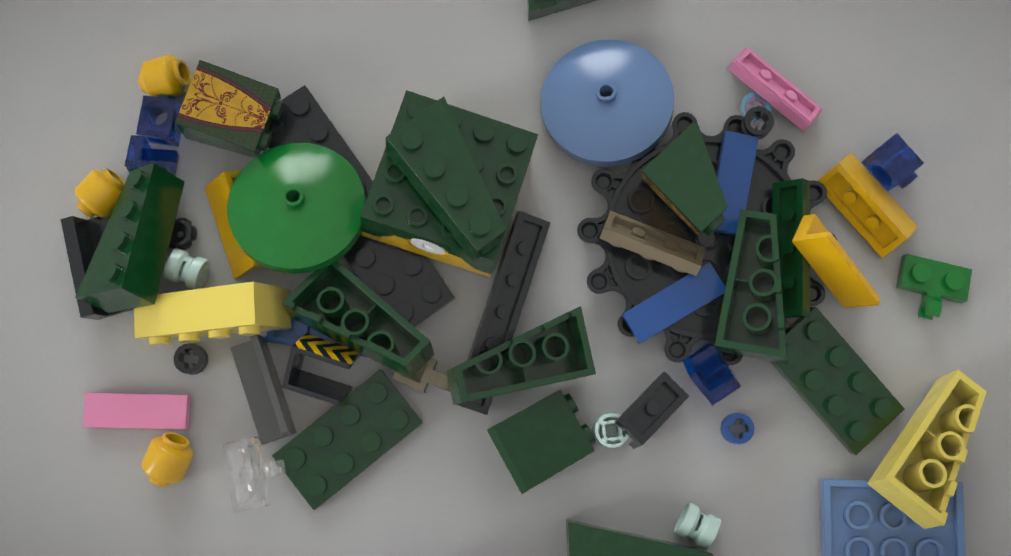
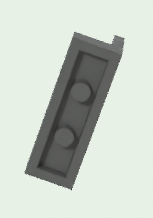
M257 334L250 336V341L230 348L261 445H265L297 432L268 344L265 342L266 337Z

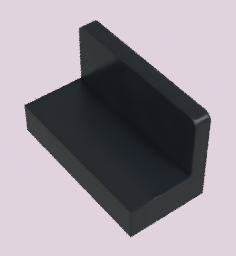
M664 371L614 422L632 439L629 445L636 449L642 446L662 426L689 395Z

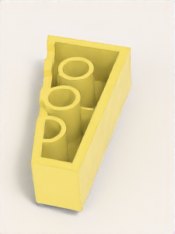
M253 281L157 294L154 305L134 308L135 338L147 339L151 346L170 345L171 339H179V342L200 341L202 336H208L209 339L229 338L230 334L257 335L261 331L292 329L291 318L281 304L290 295V289Z
M958 369L939 377L867 484L922 528L944 526L948 516L946 509L949 499L954 497L958 485L955 482L960 465L965 462L968 453L966 449L970 434L974 433L987 391Z

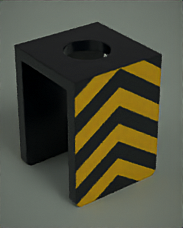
M305 333L291 348L282 388L334 405H341L350 393L351 386L301 370L304 356L350 369L361 353L347 346Z

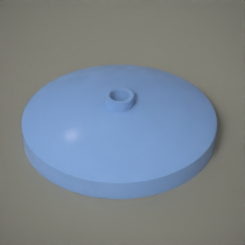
M620 40L589 42L568 52L549 72L541 93L542 117L550 138L566 155L579 162L593 166L610 167L623 165L649 153L666 134L672 120L674 108L672 82L661 62L644 48Z

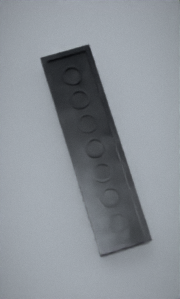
M306 85L282 100L284 101L281 115L278 120H272L268 130L272 132L268 148L271 149L290 143H311L335 151L344 157L358 173L367 200L373 180ZM362 232L356 243L344 255L359 279L414 327L455 300L452 292L425 256L362 236Z

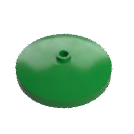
M290 143L271 148L259 154L241 170L229 193L227 215L233 236L241 249L253 261L277 272L290 274L307 273L322 269L336 262L356 243L362 232L360 216L366 202V196L358 173L344 157L320 145Z

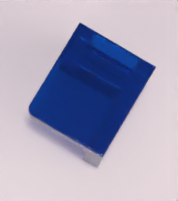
M131 135L125 167L130 173L131 169L155 163L176 175L179 154L176 150L152 149L145 136Z
M712 343L706 344L682 360L689 377L712 406L741 387L733 370Z

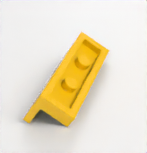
M849 153L818 180L826 187L827 198L881 258L905 242L918 227L852 153Z
M241 170L223 171L205 186V192L234 278H241L253 269L265 268L253 261L241 249L233 236L228 221L227 203L229 193Z
M816 214L803 216L792 243L843 308L879 305L881 300L879 295Z

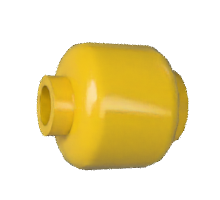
M171 54L148 59L142 63L140 75L138 76L140 89L155 101H165L180 97L186 93L188 85L191 83V74L187 64Z
M106 168L104 171L100 169L91 170L74 190L79 200L76 206L90 218H93L94 215L109 218L125 181L109 168Z
M166 432L152 439L141 464L143 472L149 476L151 483L166 487L169 484L183 481L194 457L193 449L186 437L177 433Z

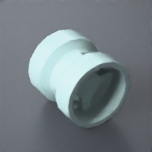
M176 248L170 254L165 264L164 279L173 283L181 281L190 289H201L210 272V260L200 256L196 258L190 257L188 252Z
M608 413L601 415L595 420L592 433L596 442L601 446L616 448L627 441L629 436L614 422L620 416L619 414Z
M688 502L678 517L674 527V534L682 538L689 537L695 541L697 546L707 550L719 531L721 518L713 514L706 515L700 512L698 506Z

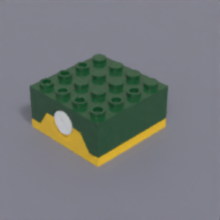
M406 90L391 133L438 100ZM448 104L507 232L538 134ZM385 147L360 216L362 236L491 278L506 232L499 244L473 262L389 157Z

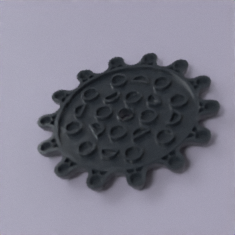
M688 112L679 113L672 122L673 137L668 143L657 144L649 153L633 161L628 171L619 174L607 169H600L593 174L591 179L593 189L605 197L608 206L606 213L601 217L586 218L578 225L577 233L579 238L584 242L601 246L605 252L603 265L590 272L587 276V287L595 294H603L609 291L619 292L626 301V308L623 313L687 276L689 273L676 271L671 266L656 260L645 259L638 253L622 247H615L609 242L599 239L610 210L705 247L699 242L697 236L642 181V170L693 121L698 125L696 118ZM740 115L730 116L726 120L723 130L716 136H708L701 132L715 173L717 171L723 133L731 131L743 134L740 126L743 117ZM780 139L765 150L757 149L746 210L772 213V183L791 180L787 173V168L795 156V148L790 141ZM815 180L810 181L811 211L813 207L821 204L827 196L826 187L821 182ZM713 232L715 243L705 248L701 267L710 262L726 287L735 236ZM810 276V306H816L822 303L826 294L823 285ZM724 294L663 330L666 336L664 352L670 361L679 363L686 360L694 343L701 340L709 341L715 347ZM620 316L618 319L619 331L627 337H633L629 327L622 316ZM785 319V329L787 330L790 326ZM716 348L718 358L723 364L733 366L742 360V355L720 352Z

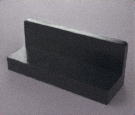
M70 216L60 219L76 294L110 217H95L85 220ZM77 299L80 318L100 320L134 309L108 313Z

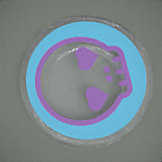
M750 91L739 101L737 112L738 115L744 117L747 111L753 107H765L770 112H772L773 107L755 91ZM754 116L750 125H760L764 121L761 118L757 121V117Z

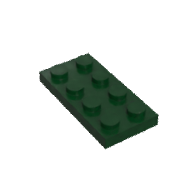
M810 307V317H799L786 330L788 364L770 361L850 454L857 455L905 410L817 307Z
M380 369L347 395L341 405L333 406L274 453L272 457L311 508L316 510L423 424V421Z

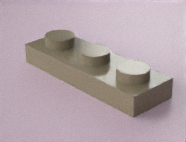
M611 210L599 238L615 247L625 248L640 254L645 259L656 260L671 266L676 271L689 273L697 276L701 268L706 248Z

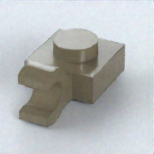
M433 358L411 379L396 371L392 378L394 381L424 393L429 384L450 392L448 377L446 374L435 371L438 361Z

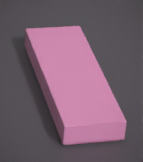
M747 47L727 68L803 132L823 110L817 103Z
M85 393L83 427L189 429L191 395Z

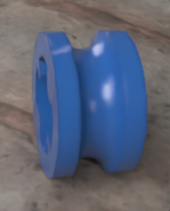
M742 413L729 414L723 419L720 427L724 439L733 444L748 442L754 435L755 429L750 417ZM735 419H740L741 422L739 424H745L746 428L745 432L739 434L738 439L733 437L735 433L729 432V425H734Z

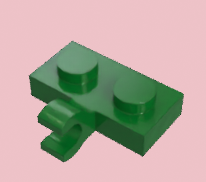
M905 254L901 256L896 288L922 294L918 317L933 320V316L940 317L942 311L941 299L960 304L967 302L972 269Z

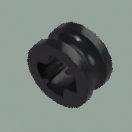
M753 107L747 111L741 120V130L745 135L759 137L758 140L763 139L773 128L774 117L765 107ZM754 116L757 117V121L760 118L764 121L761 130H757L758 126L754 129L750 125Z
M191 343L180 346L175 351L173 357L175 367L185 374H199L203 372L208 364L206 350L201 346ZM193 350V355L198 356L199 360L197 364L192 363L193 368L189 369V363L184 362L183 359L185 354L190 355L189 351Z

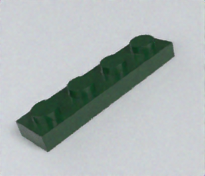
M800 178L772 183V214H776L778 224L785 318L810 317V264L792 243L803 216L810 215V181Z

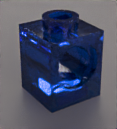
M160 94L156 97L143 95L136 135L146 143L179 147L182 132L175 124L182 105L176 100V97L169 94ZM168 113L165 122L156 124L159 115Z
M898 133L889 138L862 161L864 166L887 191L897 185L901 189L905 188L918 177L915 170L924 164Z

